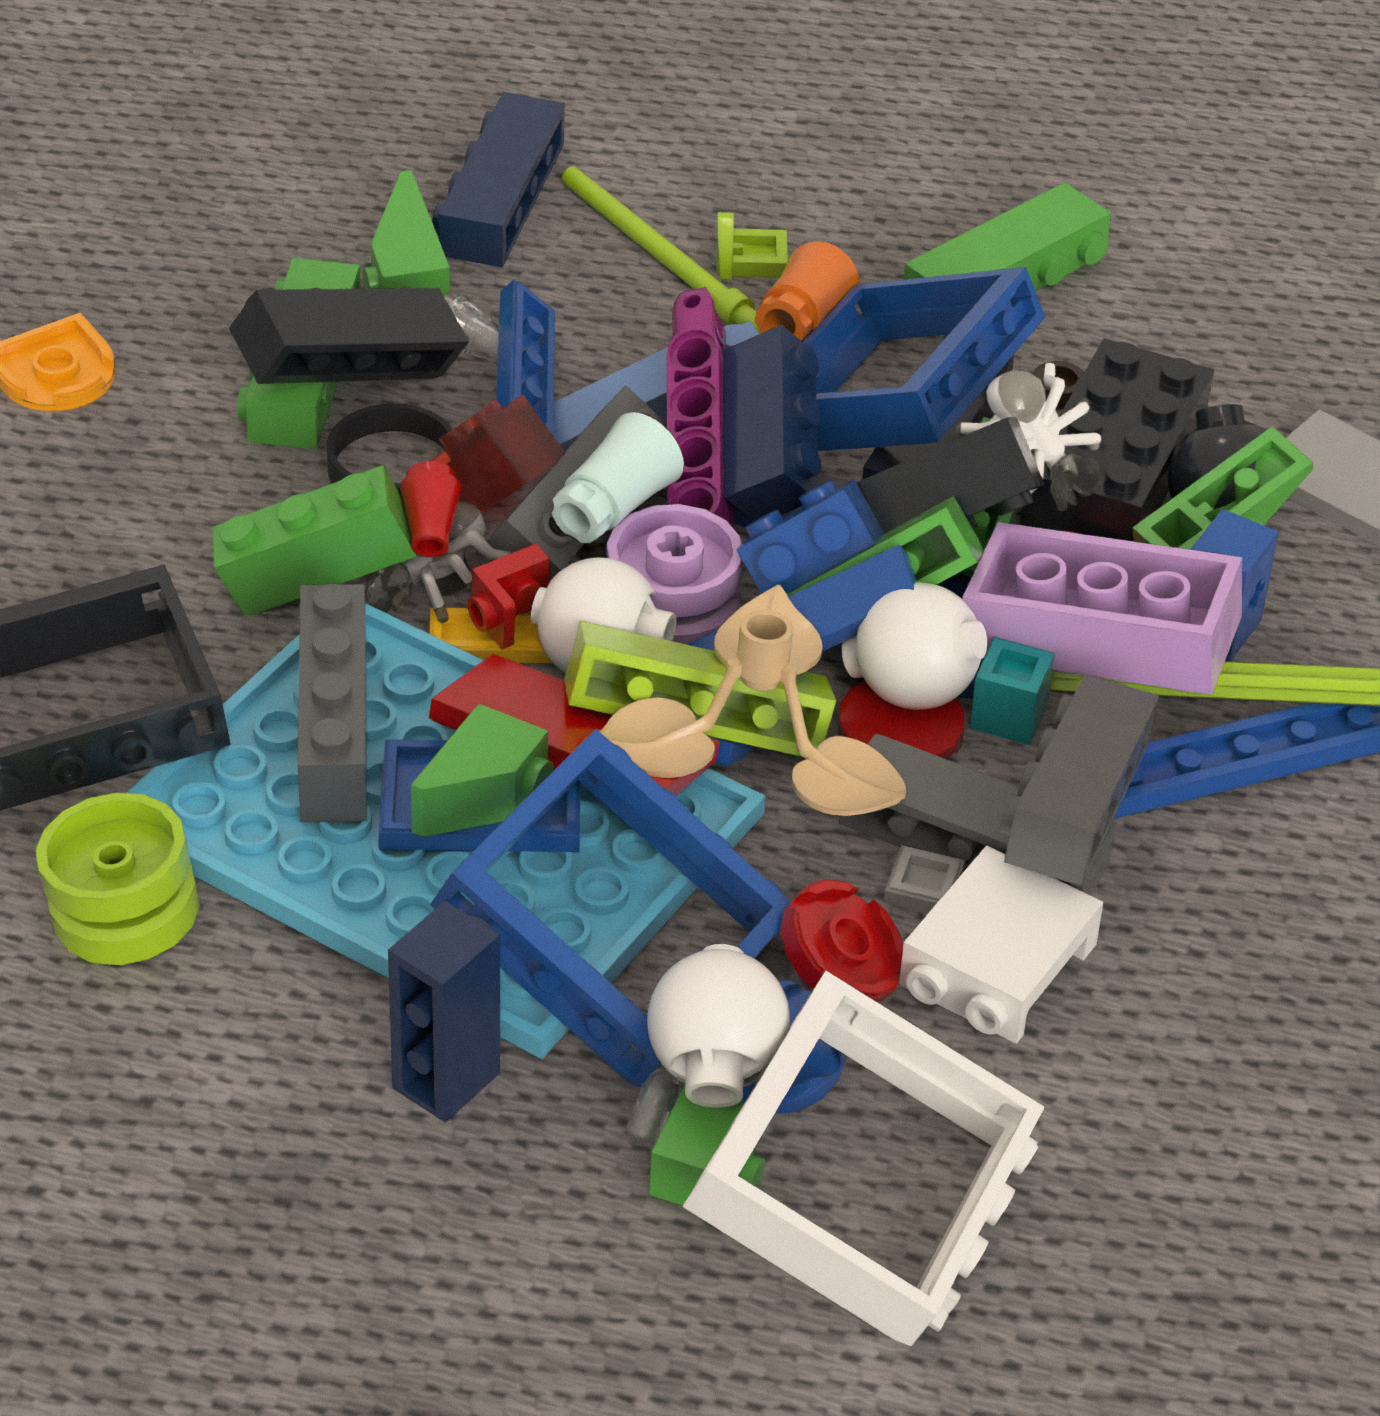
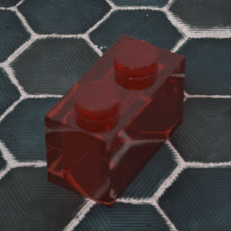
M522 394L503 408L495 398L471 417L459 423L439 438L446 449L430 461L441 462L450 466L455 471L456 478L462 486L458 503L475 506L483 513L525 486L566 453Z

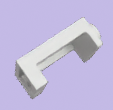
M986 845L904 941L899 985L907 988L916 999L925 1004H938L966 1018L978 1031L988 1035L998 1034L1017 1044L1024 1035L1026 1016L1029 1009L1073 955L1084 960L1096 946L1103 901L1053 877L1005 863V854Z

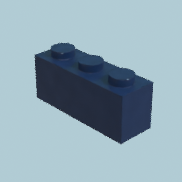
M779 325L723 350L724 498L753 521L778 509L782 516L803 506L799 497L819 485L818 474L821 472L817 439V424L820 422V411L817 405L816 375L819 372V362L812 347L806 342L800 341L783 325Z
M444 901L388 949L392 1088L446 1123L500 1074V934L495 932L481 918L469 916L447 901Z

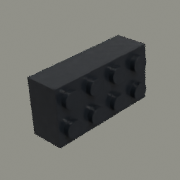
M1104 338L1060 416L1080 402H1087L1090 407L1089 411L1059 432V435L1098 433L1101 435L1099 448L1097 450H1089L1087 445L1065 447L1064 453L1067 455L1066 459L1070 469L1059 467L1057 479L1044 461L1043 481L1045 485L1038 487L1031 494L1034 500L1033 503L1022 507L1020 524L1063 532L1069 530L1084 535L1134 542L1133 527L1159 509L1169 491L1168 468L1176 446L1185 435L1197 428L1195 412L1208 407L1214 369L1193 364L1186 359L1172 358L1137 348L1130 343L1116 342Z

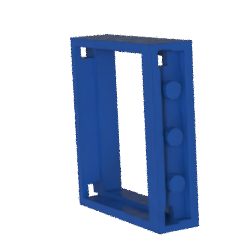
M1019 267L856 284L803 341L812 347L819 362V372L816 375L817 405L820 411V422L817 424L818 451L939 443L1045 318L1027 268ZM857 302L862 312L861 315H858L855 307ZM949 334L903 387L836 392L882 340Z
M595 729L451 873L430 905L436 909L444 901H447L469 916L479 917L488 923L495 932L500 934V968L625 1080L640 1088L661 1064L650 1042L647 1015L492 878L487 871L578 780L750 932L737 946L744 954L755 959L781 930L783 911L790 903V900L774 882L764 878L738 855L726 839L712 832L686 809L674 793L660 786L634 763L624 749L613 744L601 732ZM461 892H462L464 895H466V896H467L473 903H475V904L473 905L468 899H466V898L461 894ZM631 1044H633V1045H634L640 1052H642L647 1058H645L644 1056H642L635 1048H633V1047L631 1046Z

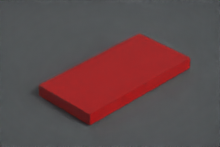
M493 653L431 699L428 718L432 719L433 722L457 730L478 704H482L548 730V760L552 761L553 769L555 770L595 729L598 731L602 730L612 717V714L569 705L563 680ZM710 738L715 746L714 756L702 769L676 778L650 777L660 786L677 796L716 762L720 741Z

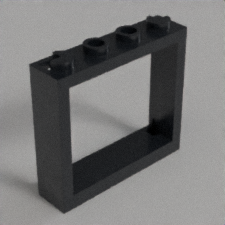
M165 564L0 609V678L163 633L189 694L184 697L0 748V811L231 745L221 694ZM160 589L161 592H158L159 600L143 604L141 594ZM195 710L197 715L192 717L190 711Z

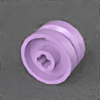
M682 504L656 505L629 514L613 528L607 542L606 558L622 561L637 569L651 583L656 592V595H649L654 607L676 614V630L673 642L688 644L718 630L740 608L741 593L739 583L742 578L743 561L736 549L741 545V540L738 533L723 518L706 509Z

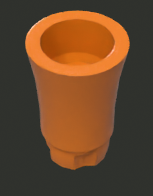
M813 241L799 246L791 254L783 273L764 295L761 305L756 311L754 322L758 326L760 334L783 325L803 342L856 284H860L855 264L843 250L827 242Z

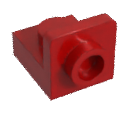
M537 543L472 569V595L467 601L470 618L474 626L482 633L487 632L502 650L514 645L515 616L530 612L538 589L540 587L547 588L549 584L550 558Z

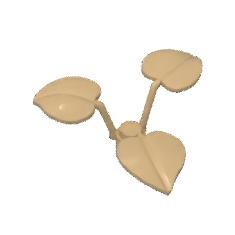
M776 585L743 605L718 629L714 640V651L720 662L727 666V669L706 714L702 718L696 720L695 714L689 707L675 700L661 697L645 698L619 709L612 715L604 728L599 731L613 744L624 749L631 760L649 776L658 778L686 776L702 769L713 759L715 746L704 732L713 728L737 678L741 677L746 686L759 691L774 689L781 682L785 689L798 751L805 758V760L794 766L791 775L792 787L796 795L804 803L822 813L852 816L894 806L902 799H905L906 796L905 783L897 770L882 754L864 742L843 736H833L825 739L817 749L810 743L796 686V675L806 672L818 663L822 654V640L815 627L794 607L781 585Z

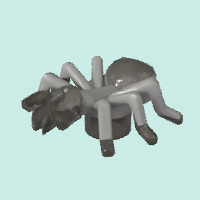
M459 500L449 536V549L445 554L438 557H423L416 554L417 557L358 577L357 584H365V590L368 588L367 599L370 606L387 613L391 607L394 612L399 611L405 601L411 596L413 585L422 579L438 622L444 623L449 620V615L442 596L452 595L464 587L472 592L471 569L463 552L474 547L489 561L496 560L512 552L492 548L485 540L488 529L480 510L472 503Z

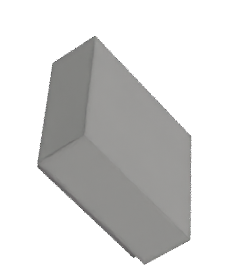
M901 845L884 891L883 903L928 914L962 875L965 860Z

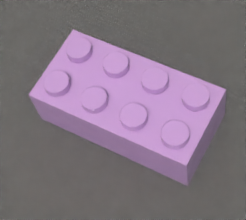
M998 522L962 600L972 610L977 621H980L985 628L987 651L993 638L997 637L1054 652L1053 670L1056 672L1088 674L1119 682H1132L1176 689L1181 692L1212 695L1242 617V557Z

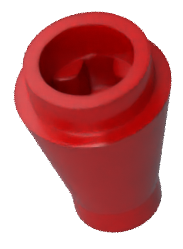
M425 461L413 465L408 469L406 477L400 484V492L412 537L411 548L416 554L423 557H438L448 551L449 536L462 491L461 483L456 478L455 471L450 466L441 462Z

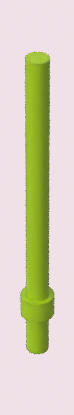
M571 166L564 171L561 178L562 183L691 288L706 287L714 301L715 310L719 318L728 325L752 322L758 334H760V330L754 322L756 315L755 304L749 297L737 288L728 289L576 166Z

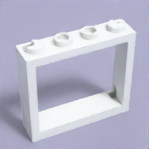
M825 971L790 1026L785 1039L764 1074L757 1081L682 1207L887 1336L912 1346L927 1326L939 1332L949 1313L958 1303L961 1294L952 1289L951 1286L957 1274L966 1279L983 1255L989 1242L978 1235L983 1224L986 1222L994 1226L1011 1201L1015 1189L1005 1182L1011 1171L1020 1175L1035 1154L1038 1142L1029 1136L1044 1106ZM818 1039L823 1040L991 1145L917 1287L912 1286L738 1176Z

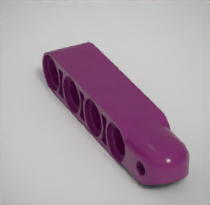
M707 288L690 289L680 293L674 302L672 311V340L668 344L666 353L667 430L679 445L684 461V468L680 478L667 486V505L682 504L706 509L726 520L735 529L734 505L724 498L723 350L726 349V331L714 308V301Z

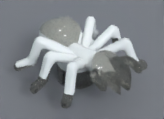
M1048 361L1044 364L1043 369L1044 384L1051 388L1047 400L1045 389L1039 378L1028 371L1011 370L996 377L989 384L986 391L988 404L1000 419L983 423L961 422L956 425V432L967 435L1006 417L1016 416L1032 454H1034V459L1042 478L1044 474V461L1049 467L1050 480L1052 482L1050 492L1058 509L1064 511L1068 508L1067 502L1072 506L1078 504L1074 490L1077 491L1082 499L1091 495L1094 486L1093 477L1085 468L1090 469L1099 484L1107 480L1096 460L1083 459L1077 454L1066 455L1064 453L1065 447L1087 445V448L1091 451L1104 452L1106 450V443L1101 440V435L1098 433L1059 435L1061 429L1086 414L1091 403L1087 398H1083L1071 410L1058 417L1055 409L1064 391L1065 382L1063 379L1055 377V364ZM1022 508L1017 509V510L1012 511V512L1017 513V512L1021 511Z

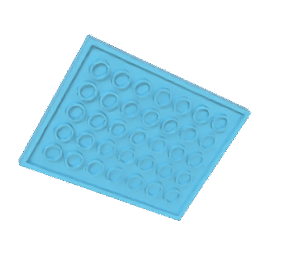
M365 603L367 638V821L300 822L297 766L300 634L223 704L231 745L155 766L126 793L145 794L166 803L182 820L189 858L196 878L389 979L388 949L435 910L430 905L451 873L473 851L379 849V819L385 739L449 740L456 730L433 722L432 719L428 718L431 699L484 660ZM709 768L677 795L686 809L712 832L726 839L732 849L764 815L765 795ZM582 783L580 789V853L507 851L487 871L492 878L610 983L616 979L698 888L696 884ZM461 892V894H462L466 899H468L473 905L475 904V903H473L466 895H464V894ZM500 968V1038L543 1059L569 1029Z

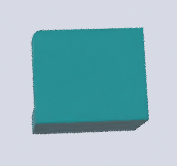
M994 637L975 677L970 729L1031 745L1049 703L1055 653Z

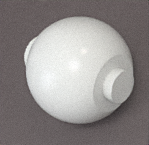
M588 558L565 567L556 574L547 588L540 587L538 589L531 610V622L538 625V636L545 653L554 665L564 673L567 670L580 621L669 641L674 640L676 630V614L654 607L649 595H656V592L646 577L634 567L610 558Z
M916 582L914 590L900 589L884 595L869 610L866 618L858 627L857 636L842 642L843 663L851 677H863L868 686L879 697L895 706L912 710L936 708L958 697L974 679L981 659L984 658L987 651L985 628L980 621H977L969 606L952 591L939 585Z
M714 944L707 946L703 951L681 959L662 976L654 989L647 1014L648 1034L652 1048L661 1064L671 1075L686 1083L685 1096L689 1101L705 1107H729L738 1104L742 1100L743 1087L751 1085L761 1078L790 1030L789 1005L779 981L766 966L751 956L744 954L738 947L727 944Z

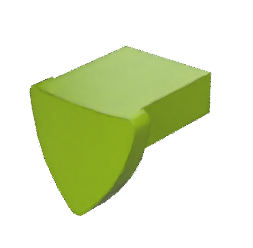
M718 212L716 269L720 280H732V276L779 278L788 262L787 230L734 229V213Z

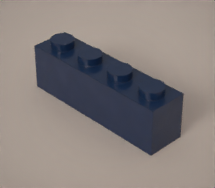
M503 92L493 112L487 111L485 113L477 142L471 141L467 147L463 169L461 172L455 171L449 184L448 197L445 203H437L433 213L432 223L437 236H439V241L446 257L503 268L564 146L565 103Z

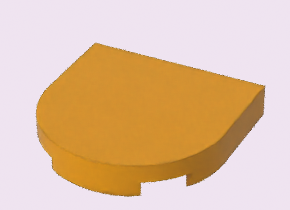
M81 313L0 341V389L11 400L24 407L42 411H63L78 408L97 400L110 388L114 381L115 363L113 351Z

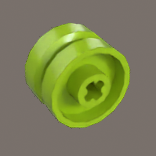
M116 792L87 798L62 811L43 830L35 850L38 871L44 894L48 898L49 912L55 934L69 952L96 964L125 965L149 960L174 947L193 927L200 908L196 882L189 858L182 820L168 804L145 794Z

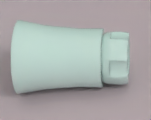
M635 412L623 414L617 419L603 442L566 480L564 487L553 498L554 509L552 516L556 524L565 534L573 536L581 543H591L606 531L612 530L648 498L680 478L684 468V461L679 445L671 433L655 419Z

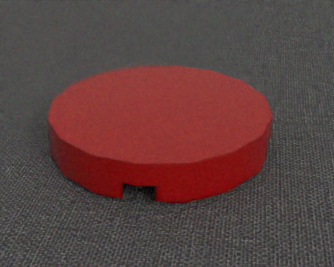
M864 680L852 687L840 703L838 736L853 738L868 744L874 734L877 733L947 759L953 755L955 750L957 754L962 746L965 713L957 698L932 709L912 710L901 708L879 697Z
M822 879L808 884L793 897L783 911L780 932L788 959L799 977L812 989L815 988L824 972L827 971L875 1002L880 1003L900 983L898 982V977L901 971L903 943L900 932L888 912L874 899L867 903L861 897L855 895L854 893L859 888L846 881Z

